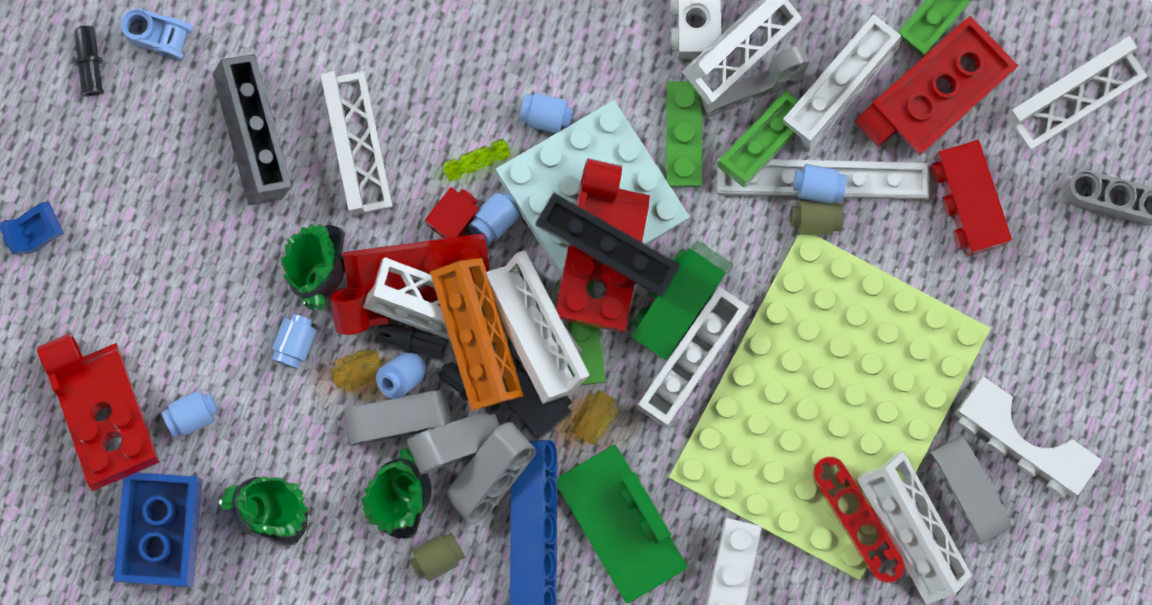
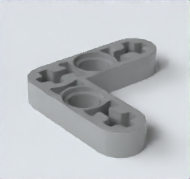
M803 45L794 46L779 52L773 57L768 71L733 83L713 103L707 104L701 98L707 115H716L750 102L751 97L755 96L758 99L800 82L810 64Z

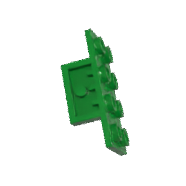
M616 445L608 447L557 477L559 491L625 603L634 601L687 569L686 562L670 537L672 534L636 473H632Z

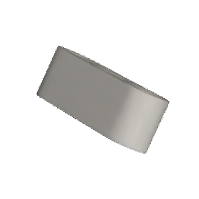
M1083 170L1077 172L1064 187L1066 200L1075 207L1142 225H1152V215L1144 207L1145 200H1152V187L1090 170ZM1081 181L1089 186L1090 195L1088 197H1083L1076 192V182ZM1110 191H1118L1123 195V206L1113 204L1110 199Z
M446 390L425 392L398 399L355 406L344 410L350 446L362 445V442L369 440L378 442L397 438V435L407 433V436L418 434L452 422Z
M484 411L409 438L407 442L420 474H425L474 457L489 436L500 425L495 413L490 415Z
M505 423L499 426L450 486L446 494L447 499L468 524H476L482 521L535 456V448L513 423Z
M963 436L929 452L932 463L936 462L941 470L938 474L949 494L955 495L958 501L955 505L967 527L971 525L975 532L973 538L979 545L1012 528L1011 521Z

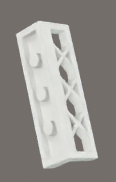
M759 0L683 69L682 73L707 104L713 103L802 20V17L789 0ZM778 8L789 19L784 25L771 24L772 14ZM756 29H763V44L761 46L749 45V35ZM734 49L741 50L740 65L738 67L726 66L727 56ZM711 70L718 71V86L713 91L710 90L701 78Z
M874 14L783 118V124L802 138V146L809 152L812 151L900 47L901 35Z
M1130 36L1011 110L1007 118L1029 151L1147 77L1132 54L1137 46ZM1123 59L1126 60L1136 75L1126 82L1111 79L1113 66ZM1108 69L1106 78L1098 76ZM1090 80L1105 83L1103 96L1098 100L1082 97L1084 85ZM1110 84L1118 86L1117 88L1109 92ZM1079 88L1077 96L1069 94ZM1061 98L1076 101L1074 114L1068 119L1053 116L1055 103ZM1081 103L1090 104L1084 109L1080 110ZM1050 106L1048 114L1040 113ZM1031 117L1046 119L1047 123L1044 134L1033 140L1022 123ZM1052 121L1060 123L1057 126L1050 129Z
M334 71L320 74L350 215L355 216L393 208L365 72L362 71L336 77ZM359 81L361 95L355 104L352 105L341 98L339 85ZM362 101L364 103L366 113L358 109ZM343 105L350 109L346 117ZM354 113L362 116L368 122V129L361 139L348 132L347 124ZM369 135L371 136L373 147L365 143ZM350 139L358 143L353 151ZM362 146L374 153L376 160L368 173L355 166L354 157ZM376 169L378 170L379 180L372 177ZM357 172L364 176V179L362 180L360 185L358 181ZM368 180L381 187L384 201L363 205L361 191Z
M526 251L518 252L506 266L486 273L500 320L544 404L572 394L590 375ZM518 268H520L524 276V281L517 270ZM536 301L540 307V313L536 307ZM552 332L556 338V344L552 338ZM568 363L575 375L574 377H572L568 369Z
M384 257L380 264L375 285L367 294L363 308L450 340L439 300L433 303L425 301L417 289L424 285L435 289L431 275ZM388 271L401 275L407 287L396 290L385 286L384 283ZM503 326V330H504V333H505V336H506V340H507V343H508L509 336H508V334H507V332H506V330H505V328H504V326ZM492 342V346H493L494 352L497 353V352H496L495 345H494V343Z
M904 451L894 454L883 466L863 473L857 480L886 533L900 553L904 565L926 604L955 595L972 574ZM896 467H898L901 475L903 476V482L901 481L898 473L895 470ZM915 500L920 507V513L915 506ZM932 531L937 538V544L933 539ZM950 563L957 574L956 577H954L950 569Z

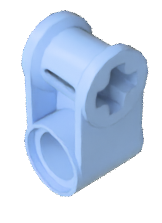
M142 9L129 10L121 19L122 32L130 44L153 51L167 58L182 61L184 54L181 50L187 33L192 31V25L177 18L161 16ZM142 21L148 24L143 34L133 35L130 33V28L134 23Z

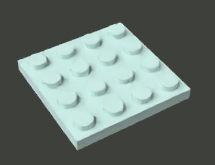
M615 100L499 166L494 172L560 276H562L568 245L539 229L535 223L553 192L576 204L579 185L587 158L622 165L619 188L650 195L642 243L648 245L690 218Z

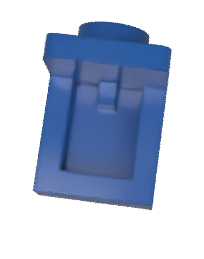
M50 202L39 203L17 219L0 222L3 241L13 255L33 253L64 234Z

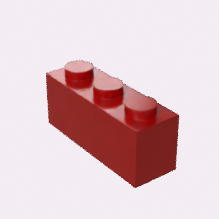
M979 139L938 151L934 157L935 162L931 163V170L936 183H942L946 196L942 197V203L948 217L953 216L957 229L953 230V237L958 250L964 249L966 257L1009 244L1012 241V237Z

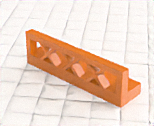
M482 258L459 261L431 271L430 274L471 410H478L522 397V389ZM470 269H472L476 284L473 282ZM481 307L484 309L486 319L483 316ZM492 342H493L494 345H495V348H496V352H497V353L494 352V349H493V346H492ZM502 376L505 378L509 392H506Z

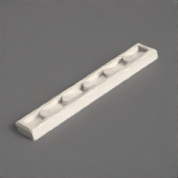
M772 159L745 188L717 167V194L798 196L799 191L793 190L796 170H803L805 164L837 169L839 174L847 175L844 197L929 199V163Z

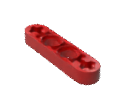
M827 456L820 459L812 470L813 480L870 573L876 580L882 583H891L898 580L904 572V561L849 471L838 458ZM827 464L829 468L836 466L839 472L834 476L838 484L841 485L846 480L849 487L839 490L831 497L828 490L834 489L835 486L831 480L826 479L823 481L820 474L824 472L822 465ZM851 494L857 498L858 509L854 514L847 515L839 509L838 501L842 495ZM863 525L873 526L878 533L877 541L871 546L863 545L858 539L859 528ZM885 543L888 549L881 551L886 560H895L896 565L892 568L894 574L892 576L887 572L881 574L878 571V568L882 565L879 557L874 555L870 559L867 552L876 550Z

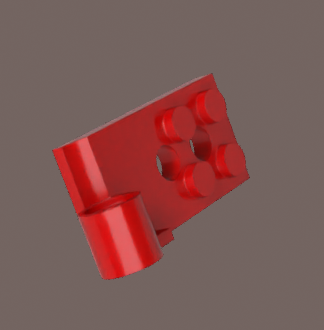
M969 16L873 101L858 116L854 123L878 148L893 134L898 132L920 156L1005 80L1019 65ZM969 57L973 59L977 66L976 71H965L961 67L960 58ZM941 78L948 80L953 88L952 93H941L936 87V80Z
M587 158L579 185L576 205L642 242L649 210L650 195L619 188L622 165ZM568 245L555 309L561 320L624 333L627 326L634 282ZM591 281L601 282L606 289L605 296L600 299L590 297L586 290L587 284Z
M485 233L343 252L348 287L339 289L330 295L335 330L339 334L353 335L366 331L370 326L389 324V317L363 308L367 294L375 285L380 264L384 257L427 274L459 261L482 258L485 270L488 272L490 267ZM470 269L473 282L476 284L472 269ZM388 271L384 283L385 286L396 290L407 287L401 275ZM424 285L417 288L423 300L430 303L438 300L433 287Z
M68 333L37 347L39 359L48 375L52 390L58 397L87 485L92 492L160 463L117 343L83 357L72 333ZM104 408L112 409L111 415L106 420L95 421L96 414ZM116 437L122 438L119 448L114 451L105 450L108 441Z

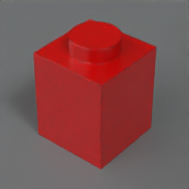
M450 187L426 217L425 224L443 239L463 236L468 230V224L479 210L476 206L478 200L462 188L457 192Z

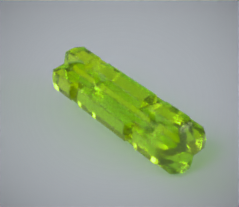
M499 139L492 142L490 147L485 145L461 155L459 160L454 158L442 164L443 171L449 181H454L461 178L465 172L468 175L492 165L496 159L499 162L509 158L510 149L504 139Z

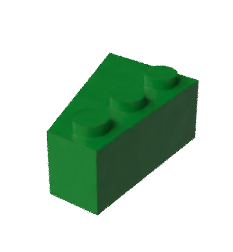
M699 241L690 247L688 251L683 248L679 251L674 261L681 264L665 294L660 298L652 293L651 296L656 298L650 309L647 310L643 307L631 324L636 327L631 337L666 361L671 357L708 300L715 293L716 288L726 273L734 265Z

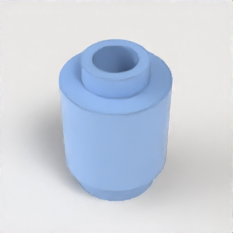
M535 92L534 95H525L519 121L526 122L528 127L558 133L562 128L570 126L573 109L568 108V100Z
M805 164L803 170H796L793 190L799 191V199L831 205L833 202L842 203L847 175L839 174L837 169Z
M494 193L475 213L473 220L468 224V229L472 235L485 233L486 245H489L492 241L496 242L520 218V214L509 194L504 193L501 195Z
M292 314L291 319L283 318L271 349L274 351L272 360L299 369L301 361H306L317 332L316 329L311 327L313 321L297 314Z
M402 353L377 371V386L385 396L392 399L401 398L423 381L426 365L417 354Z
M200 389L168 404L169 408L162 411L165 423L173 437L180 434L186 436L215 422L213 414L218 413L210 393L203 395Z

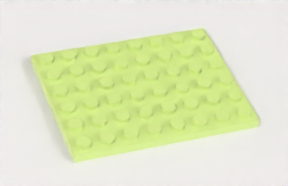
M798 235L673 468L669 479L752 524L762 526V529L859 581L867 566L816 486L812 477L814 465L820 459L827 456L840 459L872 508L857 478L867 471L883 466L894 454L904 451L915 473L917 472L991 328L816 235ZM827 464L822 465L824 472L820 474L823 481L829 479L835 486L834 489L828 490L831 497L839 490L849 487L846 480L841 485L838 484L834 476L839 472L836 466L829 468ZM896 467L895 470L898 473L901 481L903 482V476L901 475L898 467ZM851 494L842 495L838 501L839 509L844 514H854L858 509L857 498ZM863 525L859 528L858 539L863 545L871 546L877 541L878 533L873 526ZM876 550L867 552L870 559Z

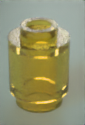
M365 348L334 360L336 367L330 369L337 389L344 387L346 393H350L376 383V374L382 367L376 348L367 351Z
M597 390L595 395L588 392L572 420L574 425L570 432L595 446L598 439L603 440L619 409L614 407L616 399L600 390Z

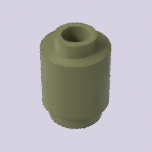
M798 199L796 206H791L790 227L796 228L798 235H832L833 232H840L843 225L842 204L833 202L831 205Z
M451 532L446 536L440 534L413 549L412 552L415 557L410 559L409 562L419 579L426 576L430 582L459 566L458 562L464 559L465 555Z

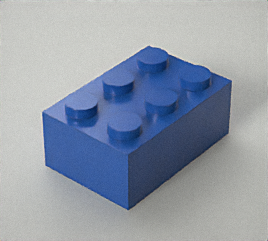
M139 472L123 478L114 570L115 582L193 587L203 479L197 476Z

